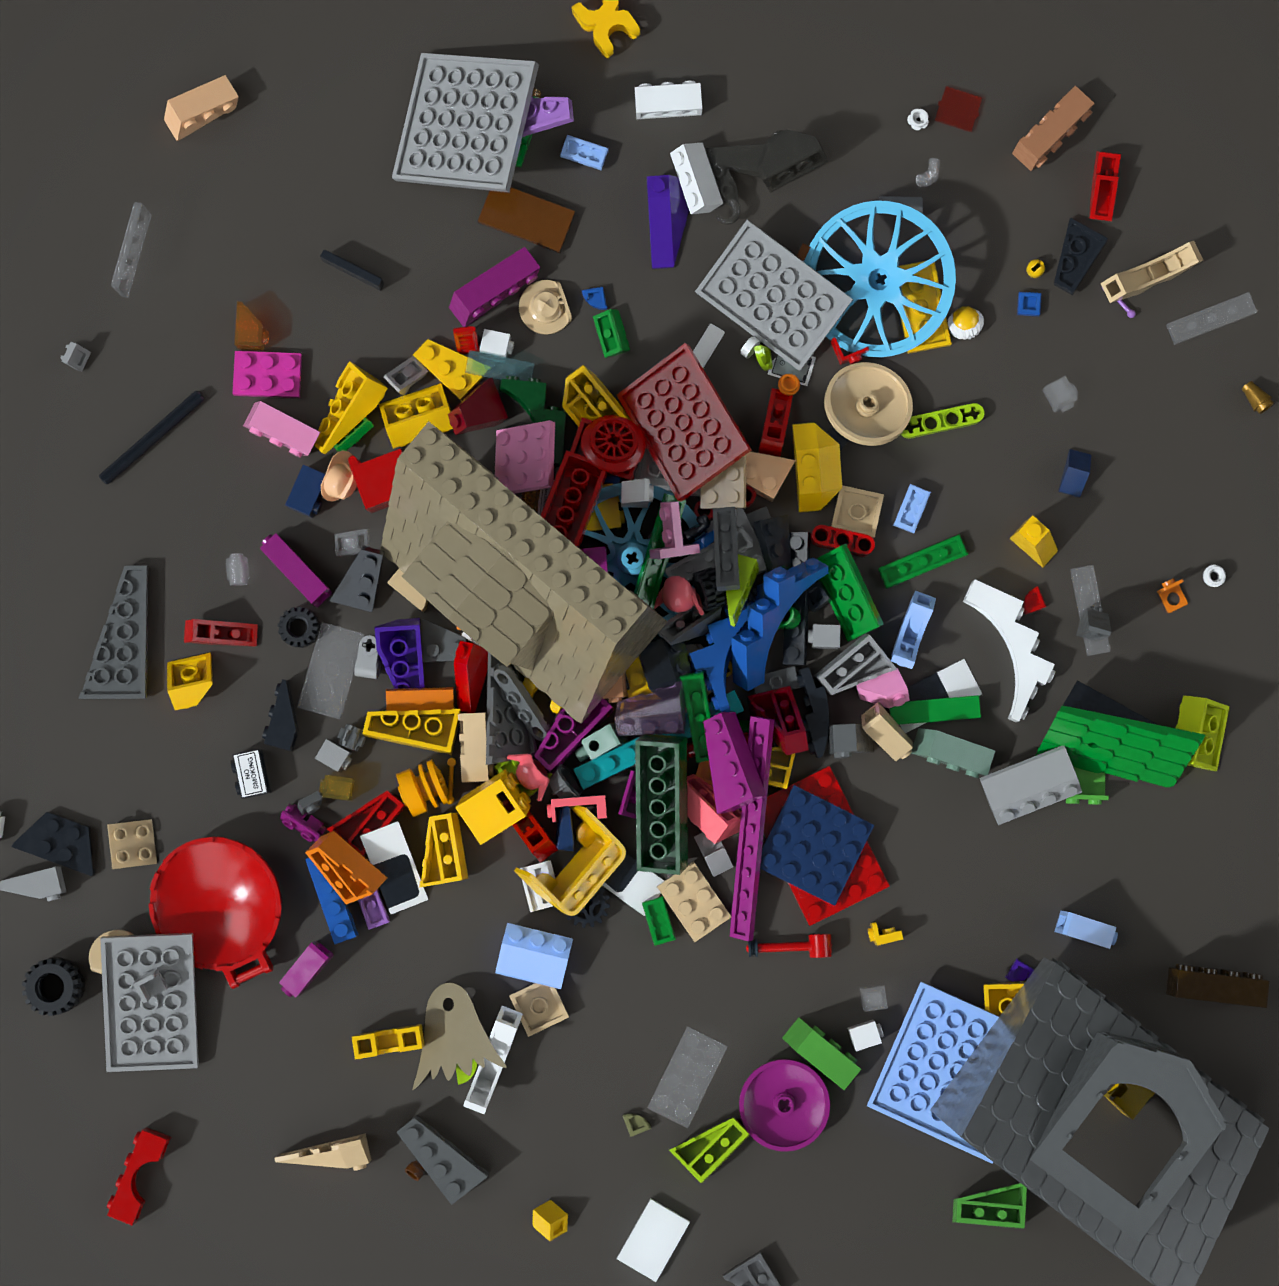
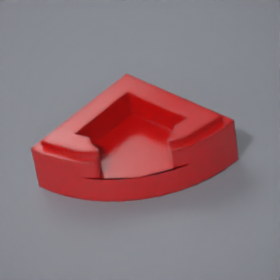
M1038 586L1032 589L1024 599V615L1046 607Z

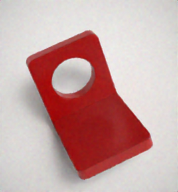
M834 337L831 340V345L840 365L847 362L850 364L857 363L862 360L861 356L869 352V347H866L844 357L836 338Z

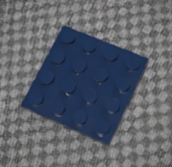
M793 785L762 848L760 869L835 906L874 825Z

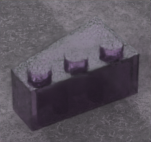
M682 681L676 682L674 686L665 689L663 687L658 688L656 692L647 695L640 694L618 702L615 713L617 736L685 733L687 714Z

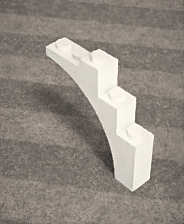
M973 580L963 602L972 606L990 620L1005 640L1015 672V694L1008 719L1019 722L1020 719L1024 720L1028 713L1029 707L1026 705L1029 699L1033 700L1037 693L1038 687L1035 686L1036 683L1043 686L1047 682L1050 683L1055 674V671L1052 669L1055 664L1030 653L1031 651L1035 652L1040 640L1037 639L1038 632L1015 622V620H1020L1024 612V608H1022L1024 601L980 581Z

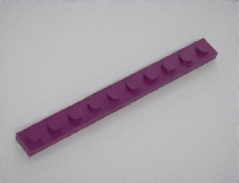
M751 716L748 747L767 795L775 719ZM767 796L743 806L741 811L729 937L745 941H752L754 937Z

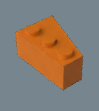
M334 831L320 836L305 852L346 905L372 895L387 879L382 872Z

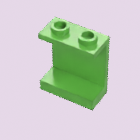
M1073 767L1082 793L1067 798V804H1079L1080 800H1088V804L1102 805V800H1109V796H1105V773H1094Z

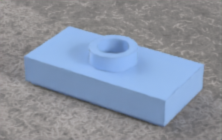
M567 135L560 157L602 171L609 148Z
M910 484L893 526L914 534L931 492Z

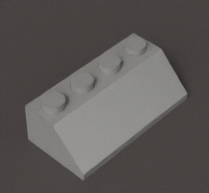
M1065 746L1057 747L979 778L998 825L1082 793Z

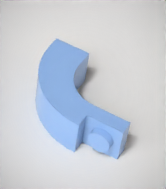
M918 591L914 592L891 654L892 662L897 663L899 666L913 668L923 633L934 609L936 598Z

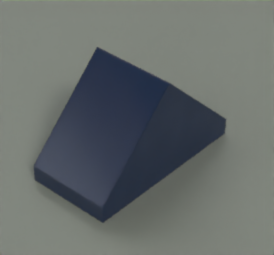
M1069 449L1058 492L1076 497L1081 496L1090 474V454Z

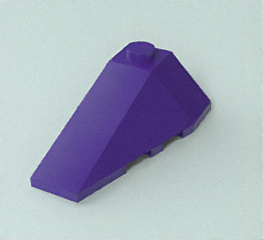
M671 175L647 176L652 269L674 268L689 208L678 177Z
M420 618L397 619L375 626L376 650L381 657L394 689L425 688Z

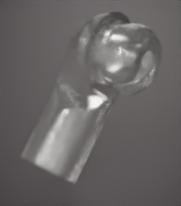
M929 159L928 171L916 177V184L918 186L928 187L937 181L940 166L939 159Z

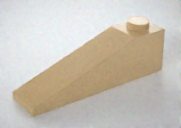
M366 1133L278 1154L275 1157V1162L335 1168L353 1167L354 1171L366 1168V1164L371 1161Z

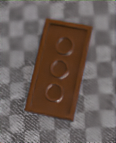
M510 188V192L489 191L478 223L560 253L575 211Z

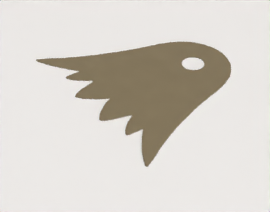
M445 983L437 987L431 994L426 1008L425 1047L421 1052L420 1063L412 1090L421 1084L430 1070L432 1079H435L440 1067H442L448 1081L452 1078L457 1064L466 1075L470 1076L473 1059L483 1068H485L484 1058L500 1067L507 1068L481 1025L468 993L461 986L454 983ZM446 998H451L454 1002V1007L451 1011H446L443 1008V1001Z

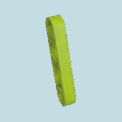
M972 403L912 416L909 421L910 425H918L919 422L917 420H921L920 424L923 431L920 432V427L914 428L912 433L904 430L901 435L904 438L911 439L975 425L983 419L984 409L981 405ZM971 409H974L975 412H979V415H977L976 419H974L973 416L965 417L964 420L966 422H962L963 415L969 414L971 412ZM955 413L958 416V422L956 424H949L946 420L947 414ZM927 418H934L937 422L936 428L928 429L925 426V420Z

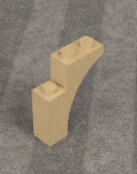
M1191 241L1152 261L1117 273L1102 282L1101 285L1109 302H1116L1141 294L1156 284L1175 278L1202 262L1203 258L1195 242Z

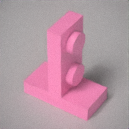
M661 502L659 515L663 522L662 540L665 543V547L650 549V559H663L700 553L699 544L683 545L679 502Z

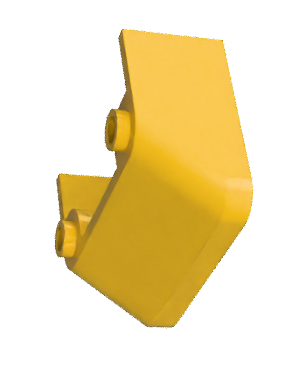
M579 805L569 807L583 821L576 830V838L583 847L560 874L554 879L547 873H540L535 877L532 873L517 867L514 870L534 892L569 916L577 915L624 860L626 855L623 844L587 808Z

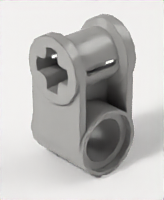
M365 636L359 643L354 674L358 677L378 679L381 669V657L376 650L375 636ZM372 642L375 644V648L370 650V648H367V643Z

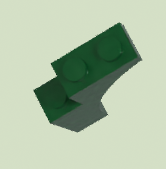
M506 376V379H502L500 382V392L507 394L518 402L529 415L532 423L549 420L555 422L554 466H560L563 459L566 411H561L560 407L549 406L548 409H544L546 383L541 382V379L528 378V381L519 380V377Z

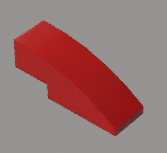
M1096 152L1089 219L1112 221L1121 154Z

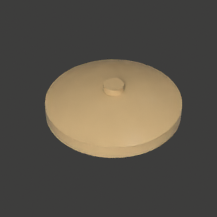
M869 362L851 364L838 371L831 379L824 398L826 415L836 431L852 442L867 446L886 444L900 436L907 427L913 411L911 393L901 377L885 366Z

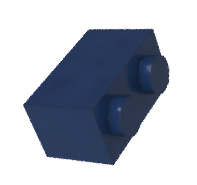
M303 465L285 505L289 509L313 518L314 514L317 515L322 506V502H320L322 498L321 483L326 474Z

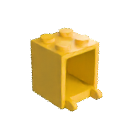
M507 769L464 795L455 807L480 845L524 818L531 807V800L528 794L519 789L517 778L512 772L509 773ZM501 791L505 793L515 808L510 813H508L497 797V794Z

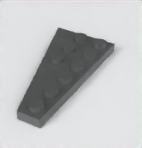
M124 566L113 604L110 606L106 624L103 626L90 670L87 672L86 681L78 699H147L148 566Z
M489 652L486 765L512 761L507 759V755L528 753L534 757L537 752L535 738L528 731L523 721L520 720L517 712L507 700L493 676L494 671L503 663ZM510 664L508 668L511 667V670L515 671L514 674L517 675L518 681L522 682L521 673L515 666Z

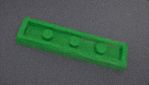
M959 534L878 568V571L886 589L967 556L968 552Z
M702 671L680 675L695 760L697 763L709 761L703 721L711 718L704 674Z
M979 695L909 701L901 706L890 708V716L898 725L981 718Z

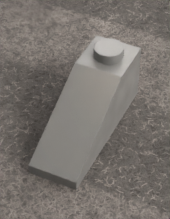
M61 866L0 881L1 891L38 899L47 898L48 902L60 899V894L67 893Z

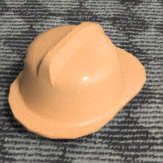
M342 450L337 452L330 461L326 475L321 483V494L327 501L344 500L350 497L356 490L357 485L348 462V458L353 455L349 451Z

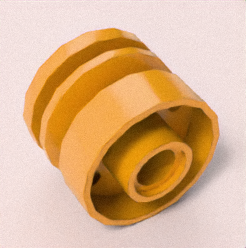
M432 759L426 761L428 772H426L422 764L418 765L419 776H415L410 768L396 774L400 796L404 805L408 806L413 817L428 811L426 803L428 800L431 801L435 808L439 807L438 796L443 804L449 803L446 782L440 769L437 768Z

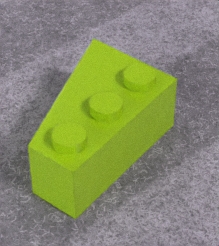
M731 1118L669 1151L700 1183H704L750 1134L736 1118Z

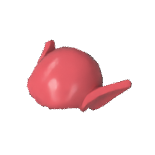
M671 576L665 580L664 586L656 599L655 609L662 603L673 612H686L695 606L700 615H704L701 599L696 592V588H693L685 578Z
M528 753L507 755V759L520 762L516 769L518 782L526 789H539L537 801H542L550 781L545 767Z

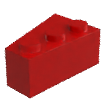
M385 791L352 814L327 828V830L336 832L365 857L367 853L360 836L392 824L406 806L392 792Z

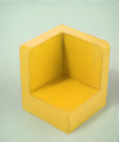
M552 1200L533 1209V1227L546 1239L551 1241L567 1232L568 1214Z

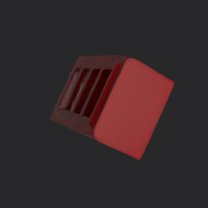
M474 326L453 329L458 353L469 354L479 352L478 334Z

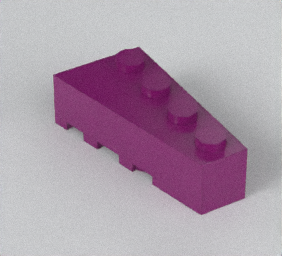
M523 247L456 290L449 309L461 325L467 327L490 309L500 304L509 295L512 296L517 293L520 287L526 283L529 285L538 278L537 274L540 266L528 250Z

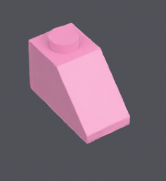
M898 668L856 685L861 700L873 704L879 702L886 708L901 706L905 702L910 701L908 688Z

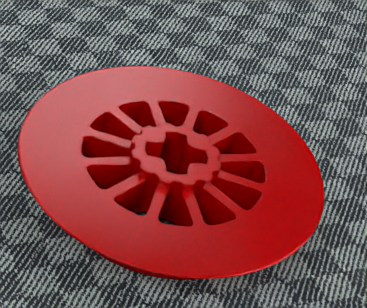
M608 415L593 420L585 428L581 437V448L584 456L593 466L602 471L612 473L627 471L636 466L645 453L646 443L642 431L634 422L621 416ZM615 427L620 428L618 432H615ZM610 439H614V441L617 442V445H613V443L610 442Z

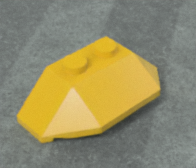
M585 365L580 366L566 377L562 408L578 427L582 417L593 421L602 416L616 415L630 420L623 407L600 379Z
M814 422L792 424L798 512L819 511L842 489L840 446L838 442Z

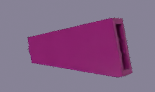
M275 533L272 536L270 534L262 541L263 546L260 547L262 552L311 604L318 608L333 594L332 590L279 535Z

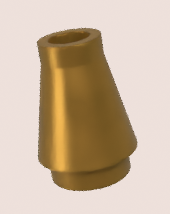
M1250 381L1242 388L1254 412L1257 411L1259 414H1262L1274 404L1271 400L1272 397L1255 385L1253 381Z

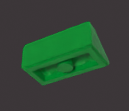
M609 309L593 316L605 358L630 351L619 310Z

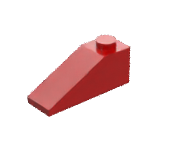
M772 388L758 453L780 457L793 395L787 396L782 394L779 389Z
M200 619L185 620L184 643L256 647L258 624Z
M464 641L459 642L454 659L458 709H461V711L475 713L488 670V651L482 646Z
M508 798L502 802L508 813L515 809ZM530 810L524 818L512 825L540 863L558 850Z

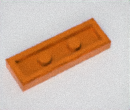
M453 687L386 689V711L454 709Z

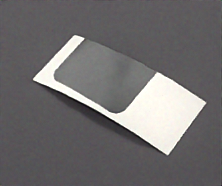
M965 659L907 687L910 701L982 695ZM925 723L903 724L900 726L907 733Z
M398 821L360 836L370 863L387 877L380 886L390 914L428 900L424 887L419 888L421 879Z
M626 853L624 860L602 886L645 916L642 902L658 898L661 892L657 886L664 882V880L653 872L637 871V861Z

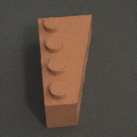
M1074 86L1056 104L1053 111L1050 110L1039 122V126L1036 124L1025 137L1023 136L1019 140L1012 154L1030 171L1036 166L1040 168L1048 160L1046 155L1050 151L1055 153L1063 144L1061 140L1065 136L1069 138L1078 129L1076 124L1080 120L1085 122L1093 113L1091 108L1094 102L1078 87Z

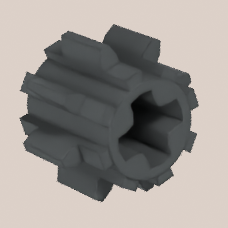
M346 724L345 728L340 729L337 737L340 738L338 744L354 751H358L359 746L363 747L366 740L362 729Z

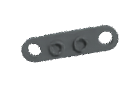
M504 664L500 665L493 673L494 679L535 739L543 741L551 729L550 725H547V722L543 719L542 712L523 683L518 681L517 675L514 674L515 671H512L511 667L508 668Z

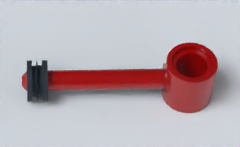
M810 934L809 942L757 944V939L752 942L748 941L746 951L749 953V957L751 955L758 957L759 952L809 951L810 958L832 957L831 934Z

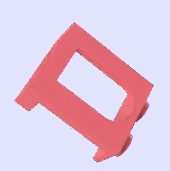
M605 795L551 799V804H547L548 818H552V822H557L556 807L597 805L598 819L607 818Z

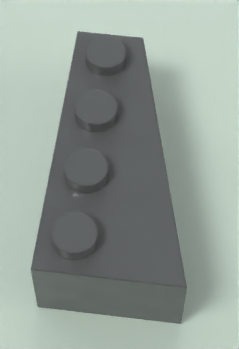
M418 1115L397 1131V1134L451 1205L489 1175L488 1171L480 1167L473 1159L465 1155Z

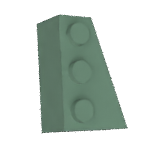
M918 728L911 754L927 758L929 763L940 765V763L946 764V768L953 771L965 770V775L978 778L979 775H988L995 750L937 730Z

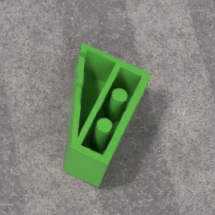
M798 1017L782 1039L845 1090L861 1070L855 1064L857 1059L849 1052H846L844 1055L839 1051L841 1046L833 1039H830L828 1042L824 1038L825 1033L817 1026L811 1028Z
M1021 1183L956 1198L953 1204V1222L1025 1228L1027 1188Z

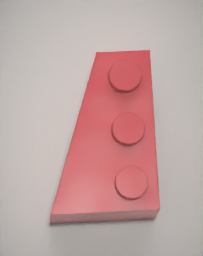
M695 774L687 776V817L714 844L739 833L741 811L737 809L733 812L717 814L713 787Z

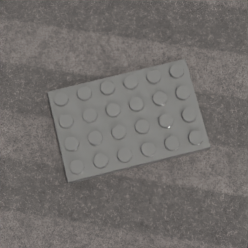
M746 220L695 291L799 371L802 370L854 300L749 220Z
M193 933L102 936L100 941L106 1071L198 1068ZM158 968L168 988L151 997L148 1002L143 1003L133 983L137 978Z

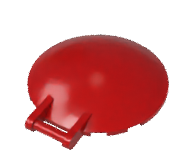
M224 837L194 839L173 850L163 860L157 872H155L150 886L149 912L156 934L193 933L194 967L223 971L232 989L239 987L240 983L257 975L273 971L272 962L265 949L272 941L278 929L282 901L278 882L266 861L247 845ZM258 959L260 965L236 975L234 969Z

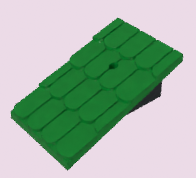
M1077 680L1058 711L1035 756L1057 747L1065 746L1073 767L1094 773L1103 772L1135 782L1142 780L1163 787H1174L1206 735L1158 725Z

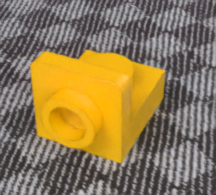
M876 922L870 923L871 928L867 929L870 942L874 941L875 945L903 940L902 931H896L895 927L883 929V934L880 935Z

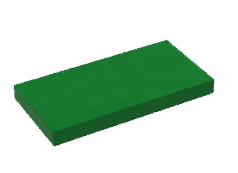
M847 544L841 545L817 558L820 562L828 565V574L819 580L833 599L830 601V604L847 641H852L884 625Z

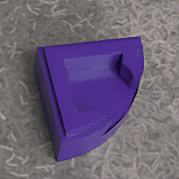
M1016 959L1005 978L1011 981H1023L1030 977L1034 969Z

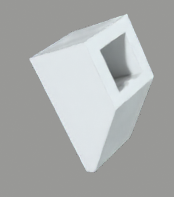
M649 479L622 481L621 507L648 508V503L653 502L654 485H649Z

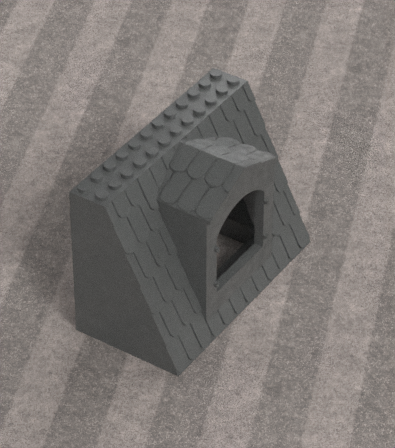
M1044 957L930 1111L962 1139L1154 1286H1195L1268 1133L1269 1128L1263 1124L1265 1119L1254 1111L1249 1110L1247 1105L1231 1096L1230 1092L1221 1085L1211 1081L1212 1078L1203 1071L1196 1069L1190 1060L1177 1054V1051L1168 1044L1158 1040L1159 1037L1142 1027L1141 1023L1132 1016L1125 1014L1121 1007L1105 999L1106 996L1099 990L1089 985L1086 986L1088 982L1073 972L1068 973L1070 968L1064 963L1057 961L1055 958L1049 960ZM1111 1084L1138 1085L1158 1094L1176 1115L1183 1135L1181 1145L1136 1206L1062 1150L1068 1141L1073 1138L1074 1133L1097 1102L1102 1099L1103 1094Z

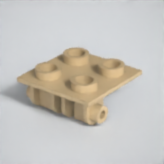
M152 819L107 825L112 869L157 864Z

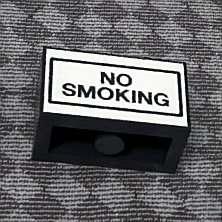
M262 749L233 754V760L230 763L232 772L237 774L238 782H235L237 795H241V799L271 793Z

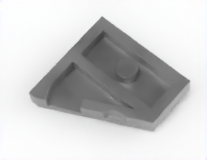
M760 1252L723 1274L725 1280L730 1281L736 1286H780Z

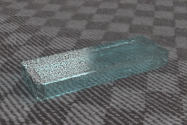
M470 350L465 373L488 378L493 377V379L498 380L506 379V376L519 377V380L528 381V378H532L534 363Z

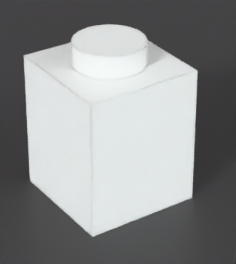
M484 329L480 345L481 355L507 360L508 354H512L514 347L510 334Z
M874 1020L847 1028L855 1051L882 1043L880 1037H884L881 1025L880 1023L876 1024Z

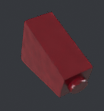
M493 377L478 385L447 414L455 435L494 427L508 419Z

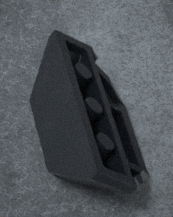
M657 634L639 655L648 687L660 700L668 704L667 706L671 710L686 708L680 675L693 673L694 670L685 643L683 641L670 645L663 637Z

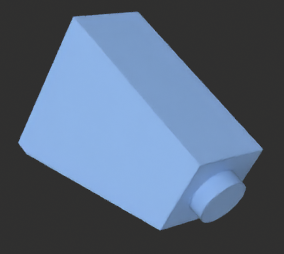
M1060 911L1054 931L1108 949L1111 948V945H1115L1118 936L1114 926L1067 911Z

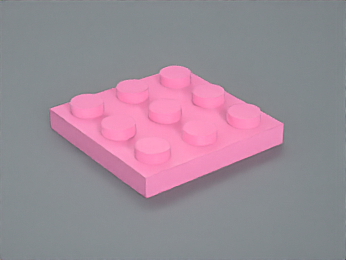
M549 420L496 430L495 476L514 494L552 487L554 482L555 422Z

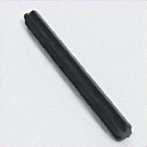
M197 390L194 391L99 474V478L105 484L113 481L202 403L204 397Z

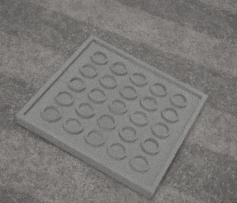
M421 53L392 179L401 182L510 192L539 64L535 61Z

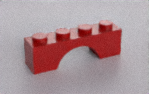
M148 1127L136 1133L133 1140L135 1148L133 1153L129 1152L124 1165L127 1167L124 1175L120 1174L115 1187H118L115 1196L112 1195L108 1201L107 1208L109 1212L107 1216L131 1226L138 1221L145 1200L141 1197L136 1187L137 1173L143 1164L163 1159L171 1139L170 1136Z

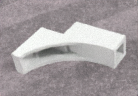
M502 1006L489 1040L505 1063L523 1014ZM484 1058L485 1068L479 1065L463 1105L482 1114L486 1112L503 1068Z

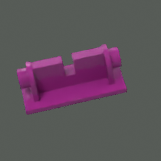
M289 804L285 811L283 810L280 820L283 825L291 830L295 829L300 832L305 840L316 842L327 829L324 823L312 815L306 822L303 819L307 813L301 815L297 805Z

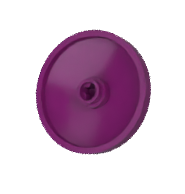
M777 1059L762 1064L748 1076L741 1089L739 1111L747 1132L759 1144L776 1151H794L809 1145L821 1134L828 1121L830 1100L824 1082L812 1068L796 1060Z

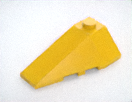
M350 361L337 381L335 387L339 389L335 399H330L328 404L330 412L328 417L322 420L318 430L320 433L314 443V446L323 454L330 451L334 445L375 409L384 398L385 392L388 389L377 378Z

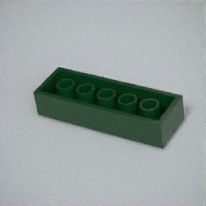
M643 734L635 740L637 871L680 875L688 867L687 737Z

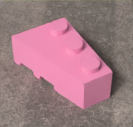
M261 401L254 403L243 425L250 429L249 432L259 437L263 435L270 439V443L280 448L282 445L289 448V452L299 458L302 455H309L320 433Z

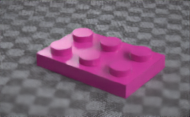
M235 351L233 395L300 398L302 354Z

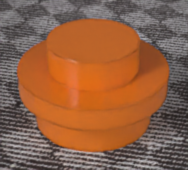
M785 374L779 379L778 388L782 394L791 396L798 392L800 381L793 374Z

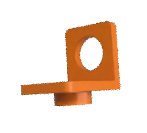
M1174 578L1162 583L1164 588L1157 591L1168 613L1188 604L1179 586L1180 583L1184 582L1183 579L1177 582ZM1170 593L1178 594L1180 601L1177 605H1170L1168 603L1167 597Z

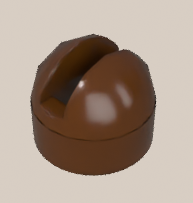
M412 1161L405 1168V1172L412 1179L419 1181L425 1169L419 1161Z

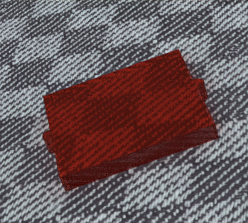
M946 86L942 100L938 102L939 109L935 121L971 132L975 119L979 116L978 109L982 97Z

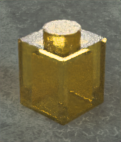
M325 775V779H321L319 792L323 793L322 797L352 801L354 779Z

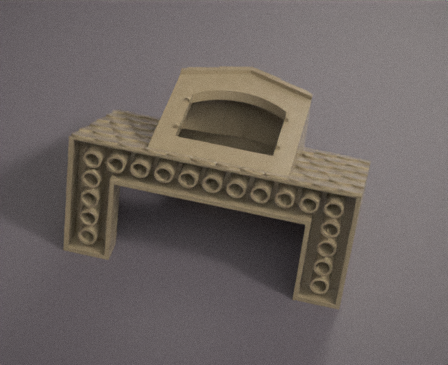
M428 421L397 459L380 550L385 551L384 556L400 568L404 573L402 577L447 619L506 667L510 664L515 666L539 690L545 692L554 703L565 709L574 720L582 723L668 621L631 590L628 591L503 485L497 476Z

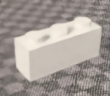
M685 81L682 84L674 85L672 82H664L660 86H652V84L646 83L635 87L636 119L702 115L700 83Z
M703 142L683 144L672 151L670 155L690 214L709 213L722 205L723 201Z

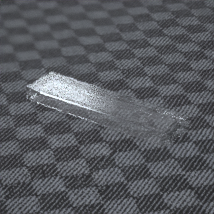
M1248 292L1170 322L1166 326L1174 345L1254 315L1257 313V310Z
M1093 565L1070 569L1080 619L1084 609H1090V606L1102 608ZM1108 637L1098 642L1084 638L1087 656L1110 652Z

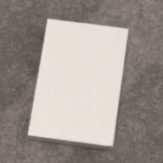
M650 1198L617 1259L656 1282L690 1221Z

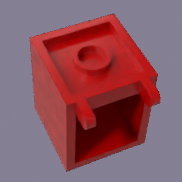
M401 449L363 463L355 456L348 458L350 469L363 504L370 513L389 507L388 503L393 487L392 483L397 459L403 452Z

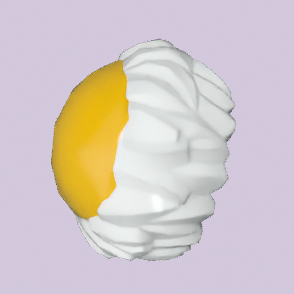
M969 306L958 308L948 319V327L951 334L963 340L975 338L984 325L982 314Z

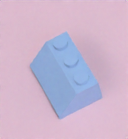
M507 923L495 973L561 989L573 939Z

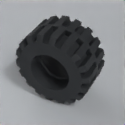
M51 958L39 961L38 964L30 967L31 971L26 972L24 976L27 979L22 982V986H25L22 994L27 996L26 1004L32 1005L30 1009L39 1011L40 1015L54 1016L73 1009V1006L80 1002L78 999L83 996L84 992L81 990L85 987V982L82 983L81 978L84 977L82 973H78L77 970L79 968L76 965L73 966L71 961L63 960L64 958ZM51 973L58 975L64 983V992L58 1000L50 999L43 991V981Z

